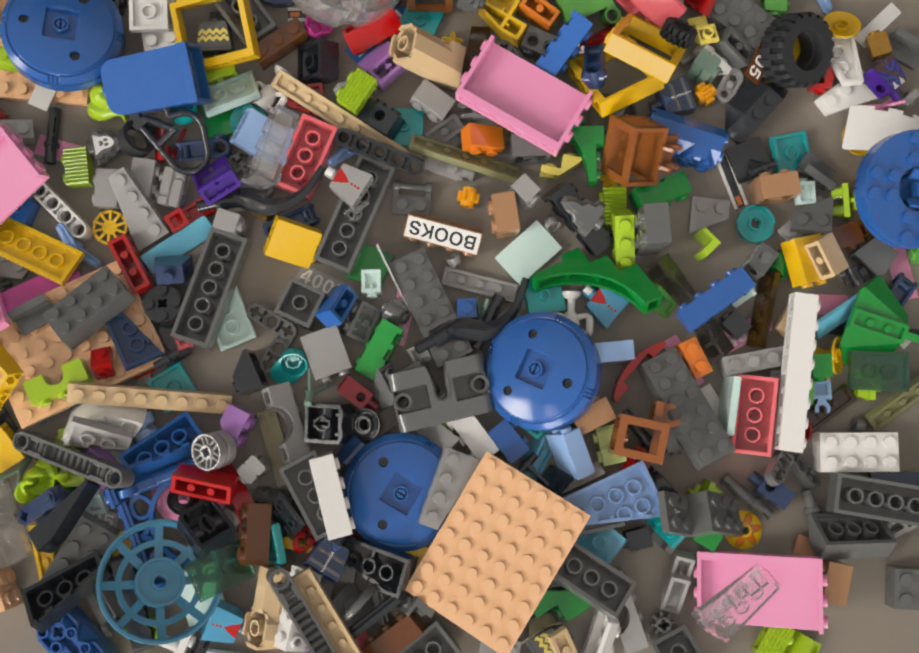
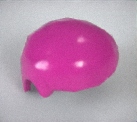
M322 10L309 13L304 22L307 33L315 39L320 37L325 39L332 33L335 25L333 16L331 14H324Z

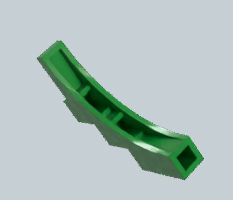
M583 117L578 127L574 126L572 129L574 134L570 142L582 158L587 174L588 187H596L597 181H600V169H597V162H600V151H603L607 132H604V125L584 126Z
M579 248L562 254L560 263H556L532 275V288L535 292L561 285H589L609 290L624 297L644 315L661 307L662 293L636 263L629 267L626 266L619 271L607 255L597 258L590 263Z
M553 587L547 589L533 615L538 618L553 608L559 619L563 617L568 622L591 607V605L564 587Z

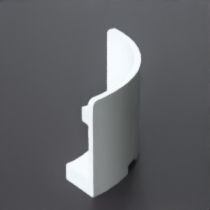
M850 106L842 148L844 150L869 151L873 145L885 137L908 130L919 129V116L912 115V117L903 115L904 111L888 108V111L875 110V106Z
M77 404L71 410L61 440L65 441L73 416L134 432L133 437H135L144 424L147 408ZM72 444L79 448L81 447V444Z

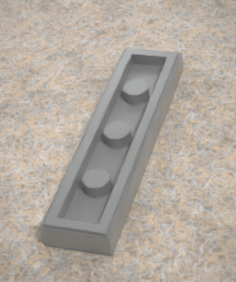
M445 266L441 281L442 286L493 298L494 293L505 297L504 301L514 303L519 284Z

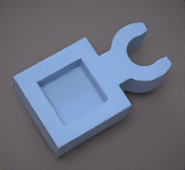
M831 380L815 382L814 400H817V404L814 407V412L818 414L819 406H824L826 413H829L831 407L826 400L832 399Z

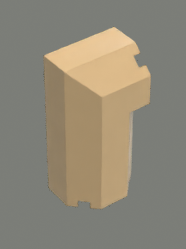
M412 23L401 25L398 29L401 32L398 35L394 34L391 38L389 55L394 58L392 59L393 62L447 90L458 89L466 56V47L455 41H450V44L444 43L445 39H439Z
M268 563V565H260L254 604L251 608L252 611L247 612L244 616L242 629L243 636L248 637V641H245L246 645L251 649H279L274 647L282 605L266 580V573L270 567L281 566V564ZM292 565L281 566L290 574ZM276 573L273 581L279 582L282 579V573Z

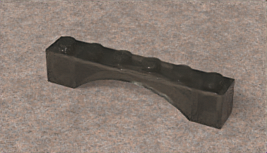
M669 253L645 268L653 282L661 285L679 306L686 301L689 304L695 300L693 296L697 293ZM711 317L708 322L695 330L698 342L710 364L726 356L735 348L714 317Z

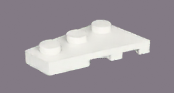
M832 36V41L835 44L833 47L834 57L830 61L832 62V71H834L842 86L862 85L864 78L855 37L838 38Z
M864 82L862 85L842 86L841 83H838L816 99L814 103L826 117L847 110L850 106L863 105L873 100H879V98Z

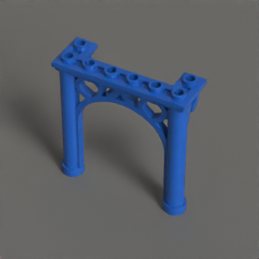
M193 458L135 479L133 485L128 488H107L104 490L105 501L110 505L111 509L118 506L117 513L125 524L124 531L139 524L138 520H145L146 518L156 520L155 512L158 499L162 492L171 485L172 474L181 463L198 467L194 463ZM159 487L153 495V498L149 497L147 494H142L144 492ZM137 499H143L150 505L147 514L142 515L138 513L135 507ZM155 527L147 528L144 532L139 531L129 536L128 538H130L132 543L131 550L146 541L154 540ZM240 543L217 551L222 568L239 562L237 560V549L240 548ZM163 546V553L169 556L170 559L175 560L180 555L170 547ZM147 548L137 553L136 556L145 563L154 558V550L150 554ZM209 554L201 559L196 557L200 564L212 561ZM187 558L183 562L185 565L181 566V568L184 569L193 565ZM156 577L154 579L155 586L158 588L164 587L165 579Z

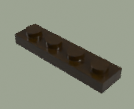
M767 271L760 278L750 323L752 327L749 329L746 342L747 346L766 348L781 277L779 272Z

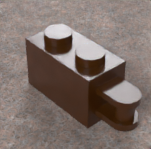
M858 220L832 228V233L841 250L845 248L848 251L859 248L858 244L865 242L864 237L872 235L864 223L859 224Z

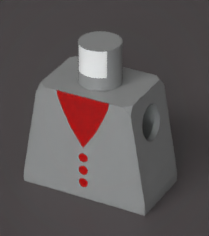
M342 164L339 171L329 166L324 173V176L332 180L329 185L330 189L353 210L356 209L374 181L373 175L347 164Z

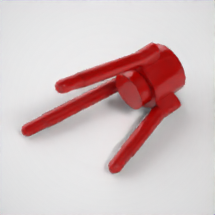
M155 126L157 140L165 134V130L161 129L160 136V128ZM186 128L182 130L177 142L183 140L187 131ZM164 145V149L175 159L177 147L174 146L173 150L170 151L171 147ZM155 149V160L166 162Z

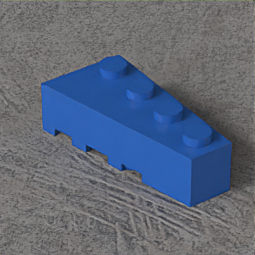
M575 9L570 15L572 18L569 22L564 23L558 33V37L551 41L546 49V53L542 54L534 65L555 78L559 72L561 74L565 72L569 66L568 60L571 56L573 58L577 56L581 50L579 48L580 44L583 41L587 42L593 34L591 32L593 23Z
M742 266L737 270L735 267L725 273L726 278L722 281L719 279L715 280L709 285L710 289L704 292L701 290L693 296L694 301L689 304L686 301L677 308L679 311L675 316L689 334L708 322L711 317L721 313L729 304L732 305L742 296L748 294L756 286Z
M185 411L119 454L118 458L123 466L130 468L134 472L135 479H138L192 457V443L202 432L188 412Z

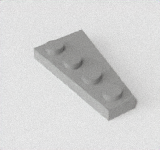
M126 166L108 177L138 252L171 231Z
M444 447L417 523L438 530L481 460Z

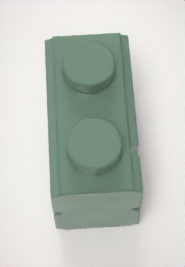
M704 48L685 73V77L691 81L695 80L694 83L697 85L703 81L705 84H709L721 70L719 67L721 59L711 55V52Z

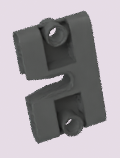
M481 353L443 361V383L445 388V396L443 398L437 397L434 383L425 366L387 375L400 433L494 411L488 388L489 381L485 375ZM478 378L483 382L480 389L474 386V382ZM401 396L407 398V405L405 407H399L397 404L398 398Z

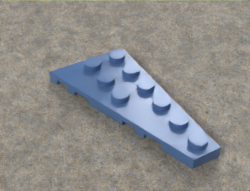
M642 460L563 497L591 515L586 525L660 517L658 490Z

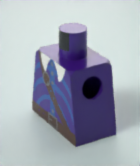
M890 54L863 74L865 85L877 98L881 99L889 94L894 102L905 96L899 86L906 81V76L893 54Z

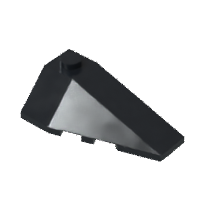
M85 480L28 532L37 552L52 553L59 548L67 539L98 491L99 483Z
M347 536L342 546L349 550L346 563L351 568L354 567L359 571L364 579L372 582L381 593L400 599L415 572L419 557L401 550Z

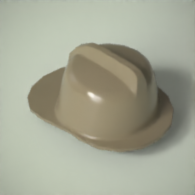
M550 610L538 618L532 615L527 623L530 637L521 644L551 628H558L563 622H557Z

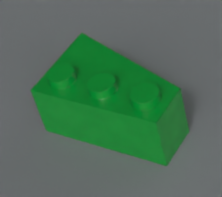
M683 170L659 180L657 186H645L642 188L637 186L628 197L636 213L643 204L668 202V205L671 206L673 201L682 202L689 198L688 195L693 190Z
M384 318L376 326L372 339L367 341L364 347L366 349L362 356L359 355L354 364L357 372L374 382L376 370L388 363L405 334L403 329Z

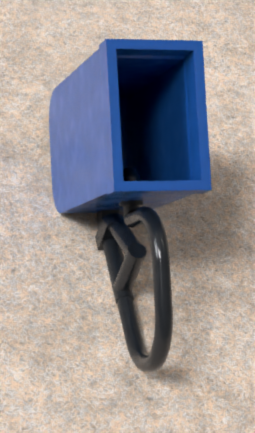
M184 41L175 43V45L106 61L101 68V78L103 83L102 92L106 97L109 109L117 115H132L133 127L137 131H141L176 172L183 175H194L205 170L210 163L212 151L204 120L191 110L171 112L174 109L213 103L201 45ZM164 111L167 119L178 117L194 119L199 125L205 155L202 163L197 167L189 169L179 166L163 147L179 129L175 125L147 114ZM151 124L167 132L157 140L146 126Z

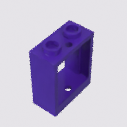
M225 155L210 163L202 172L192 175L197 191L208 206L242 185L236 171Z

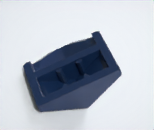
M353 434L336 455L339 464L346 466L366 444Z

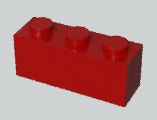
M389 4L341 31L353 55H361L373 45L378 46L386 38L393 37L394 34L398 35L401 32L398 29L402 24L392 4Z
M124 233L107 242L132 293L141 296L156 287L147 266L140 258L141 255L132 237Z
M181 463L172 474L171 493L230 505L238 491L239 475L215 470L205 471L199 467Z

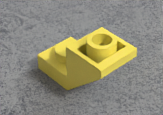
M704 15L687 19L688 25H692L698 32L694 40L698 45L719 42L715 24H708L707 18Z
M569 152L563 154L560 168L551 163L542 164L539 176L558 180L577 168L582 158L578 157L576 153Z

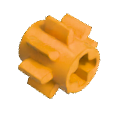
M703 81L694 88L696 92L693 93V98L698 105L704 103L705 107L713 103L717 92L711 83L706 85Z
M464 186L463 191L458 190L457 201H460L461 207L473 209L474 204H479L480 194H476V188Z

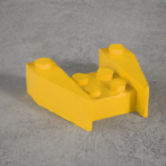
M486 0L484 9H480L478 15L501 40L510 42L518 49L527 32V24L514 17L522 0Z

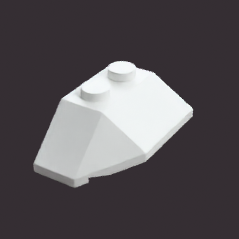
M596 609L581 653H613L615 637L618 638L621 632L618 618L612 620Z

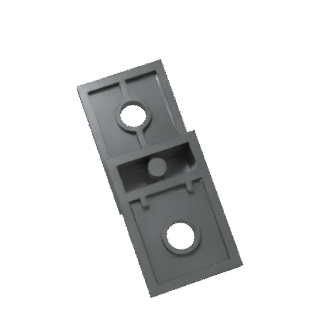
M707 490L688 495L669 491L657 492L663 533L692 538L713 534L732 537L743 536V523L739 515L740 505L737 497Z

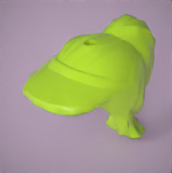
M102 82L92 86L89 93L90 103L87 106L88 115L92 119L105 121L120 116L124 122L129 120L130 115H117L109 109L106 97L102 92Z
M38 459L34 467L27 470L22 477L21 483L17 485L14 491L15 500L23 504L30 503L45 490L53 487L55 480L62 484L66 483L69 478L68 473H59L57 466Z

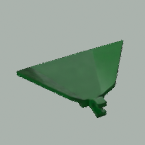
M877 275L861 287L839 342L843 365L863 361L869 355H884L894 352L900 344L904 343L905 339L919 343V335L908 332L910 328L908 325V314L880 275Z

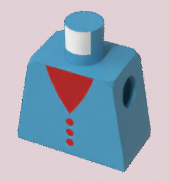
M589 285L581 292L589 299L584 306L585 309L604 330L609 327L629 302L614 292L602 288L596 291Z
M220 599L216 610L201 628V640L233 643L238 633L243 634V610Z

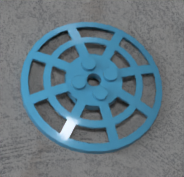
M149 520L124 531L108 547L98 568L96 594L103 615L117 632L138 643L165 645L187 638L198 631L209 620L221 598L224 575L222 563L216 549L209 553L215 573L203 575L200 563L192 553L193 550L190 545L185 547L176 541L163 539V527L177 529L178 521ZM155 527L154 540L142 543L132 550L123 543L126 538L136 532ZM163 546L172 547L182 553L175 560L163 557ZM154 547V558L145 563L136 556L142 550ZM117 549L125 558L117 570L115 581H103L106 564L111 554ZM187 558L194 567L195 576H185L181 568V564ZM130 562L138 571L134 580L122 581L124 570ZM156 577L164 578L165 586L162 588L156 587L154 579ZM216 582L211 604L205 614L195 608L202 593L203 583ZM196 584L195 594L189 603L181 594L185 585ZM123 589H134L138 600L131 608L124 599ZM103 590H115L118 602L125 612L118 622L113 619L106 607ZM175 602L183 609L176 616L165 619L164 607ZM144 605L156 608V620L144 618L137 613ZM188 614L198 620L194 626L185 632L166 638L165 625L178 622ZM131 619L143 625L157 626V639L137 636L128 632L124 627Z

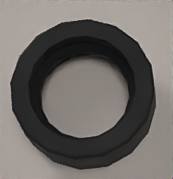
M133 120L127 121L118 131V145L128 156L143 158L154 147L141 131H137L133 127ZM147 125L146 127L156 137V133L154 132L152 127L150 125ZM129 130L139 132L146 141V147L140 148L130 141L127 132Z

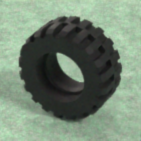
M814 12L787 13L774 19L770 23L771 27L766 28L765 36L762 37L760 42L762 44L761 49H759V54H761L760 64L764 67L763 72L768 76L769 81L776 86L784 88L810 87L819 82L820 78H823L827 73L826 70L832 64L830 62L831 58L834 57L833 47L835 44L832 41L833 33L829 30L830 26L826 21H823L824 19L820 15H816ZM796 38H798L800 43V56L797 63L793 56Z

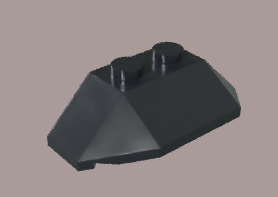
M765 77L761 78L758 86L749 79L726 104V133L730 134V138L737 145L742 143L784 100L788 90L784 87L776 86Z

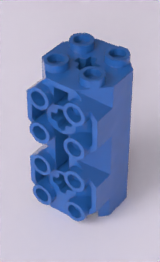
M656 107L651 109L649 113L650 119L668 127V133L679 135L677 143L683 146L682 151L676 150V153L672 155V158L678 160L677 164L679 166H690L698 172L706 173L707 169L716 168L717 164L721 163L724 152H722L723 145L727 144L730 137L726 130Z
M78 605L44 633L39 631L36 633L40 644L50 653H120Z

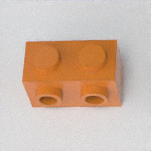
M522 0L518 9L520 16L548 33L559 21L561 13L554 5L545 0Z
M468 123L461 129L462 151L470 152L472 155L486 154L489 157L497 156L499 152L505 149L503 127Z
M696 336L673 346L677 349L695 380L713 371Z

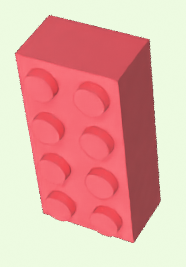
M303 113L273 178L272 183L274 186L293 194L308 183L320 165L326 168L327 159L331 156L337 143L335 141V133L339 130L338 127ZM320 179L304 200L311 202Z
M738 374L742 380L735 434L731 438L732 443L737 449L734 452L772 457L780 379Z

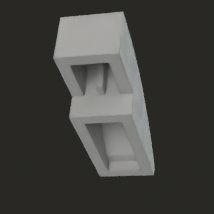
M677 548L674 550L665 580L660 610L680 614L691 583L690 576L696 562L694 553Z

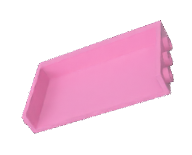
M491 35L488 40L485 39L482 43L479 56L475 55L472 59L469 72L465 71L460 80L462 83L455 93L456 100L556 157L565 142L569 143L574 134L572 132L574 126L578 127L584 117L581 115L584 109L588 111L592 105L593 100L591 97L593 92L589 91L585 95L495 44V36Z
M0 123V225L50 178L46 173L45 166L33 157L35 155L33 151L22 143L23 139L13 132L8 125Z
M702 549L697 551V566H694V578H697V586H694V598H697V606H694V618H697V624H702L704 621L819 631V634H824V628L828 629V616H823V608H828L827 595H823V587H827V574H823L822 556L720 550L712 552Z

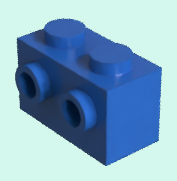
M347 283L333 287L315 313V316L327 328L339 326L344 322L359 296Z
M503 419L489 430L487 434L512 464L530 450L527 447L530 443L524 435L519 436L515 430L518 428L515 424Z

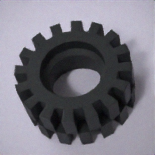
M667 17L659 32L667 42H671L672 45H677V47H682L683 49H689L698 34L692 25H688L689 23L683 22L681 19L678 20L676 17Z

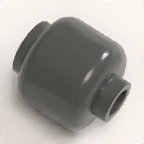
M397 298L388 299L381 308L382 318L396 326H400L402 323L406 324L410 318L407 305Z

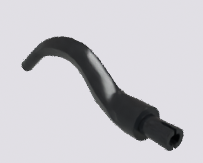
M320 165L303 188L286 197L271 198L255 189L237 188L209 206L204 200L196 201L197 210L202 213L212 209L222 208L227 210L238 207L260 215L282 213L297 205L312 191L326 171V168Z
M522 277L516 300L499 318L492 321H479L468 317L449 320L428 332L429 336L413 344L416 352L421 354L433 346L439 348L457 339L486 341L498 336L504 327L518 315L530 279Z

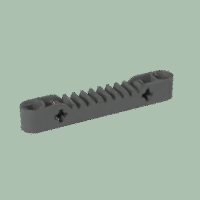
M20 431L13 437V446L17 451L113 489L128 488L134 483L135 475L130 468L98 458L95 455L78 450V448H72V446H63L64 443L55 441V439L38 432Z
M281 566L270 567L266 573V580L309 652L336 653L290 574ZM276 573H282V579L279 582L273 581Z

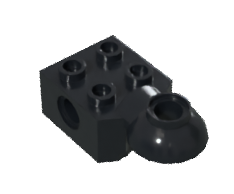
M312 402L311 407L305 406L304 442L339 445L345 444L353 434L360 440L368 441L378 434L381 425L380 419L373 410L367 408L355 412L351 404ZM366 421L369 422V428L366 426Z
M169 492L167 505L173 513L179 515L177 529L199 559L234 538L236 527L217 502L200 500L199 498ZM186 500L188 501V503L181 504L179 503V501Z

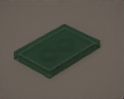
M848 351V390L909 392V353Z
M240 540L184 565L200 603L256 576L252 565H242L237 560V549L240 548Z

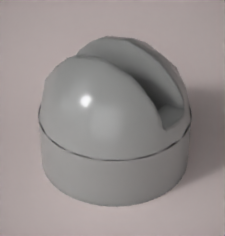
M548 216L544 221L548 232H554L561 226V223L555 216Z
M458 252L451 253L445 257L449 267L456 268L455 265H461L462 261Z

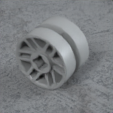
M223 430L201 434L194 439L191 446V455L194 463L205 471L227 466L236 457V443L233 437Z

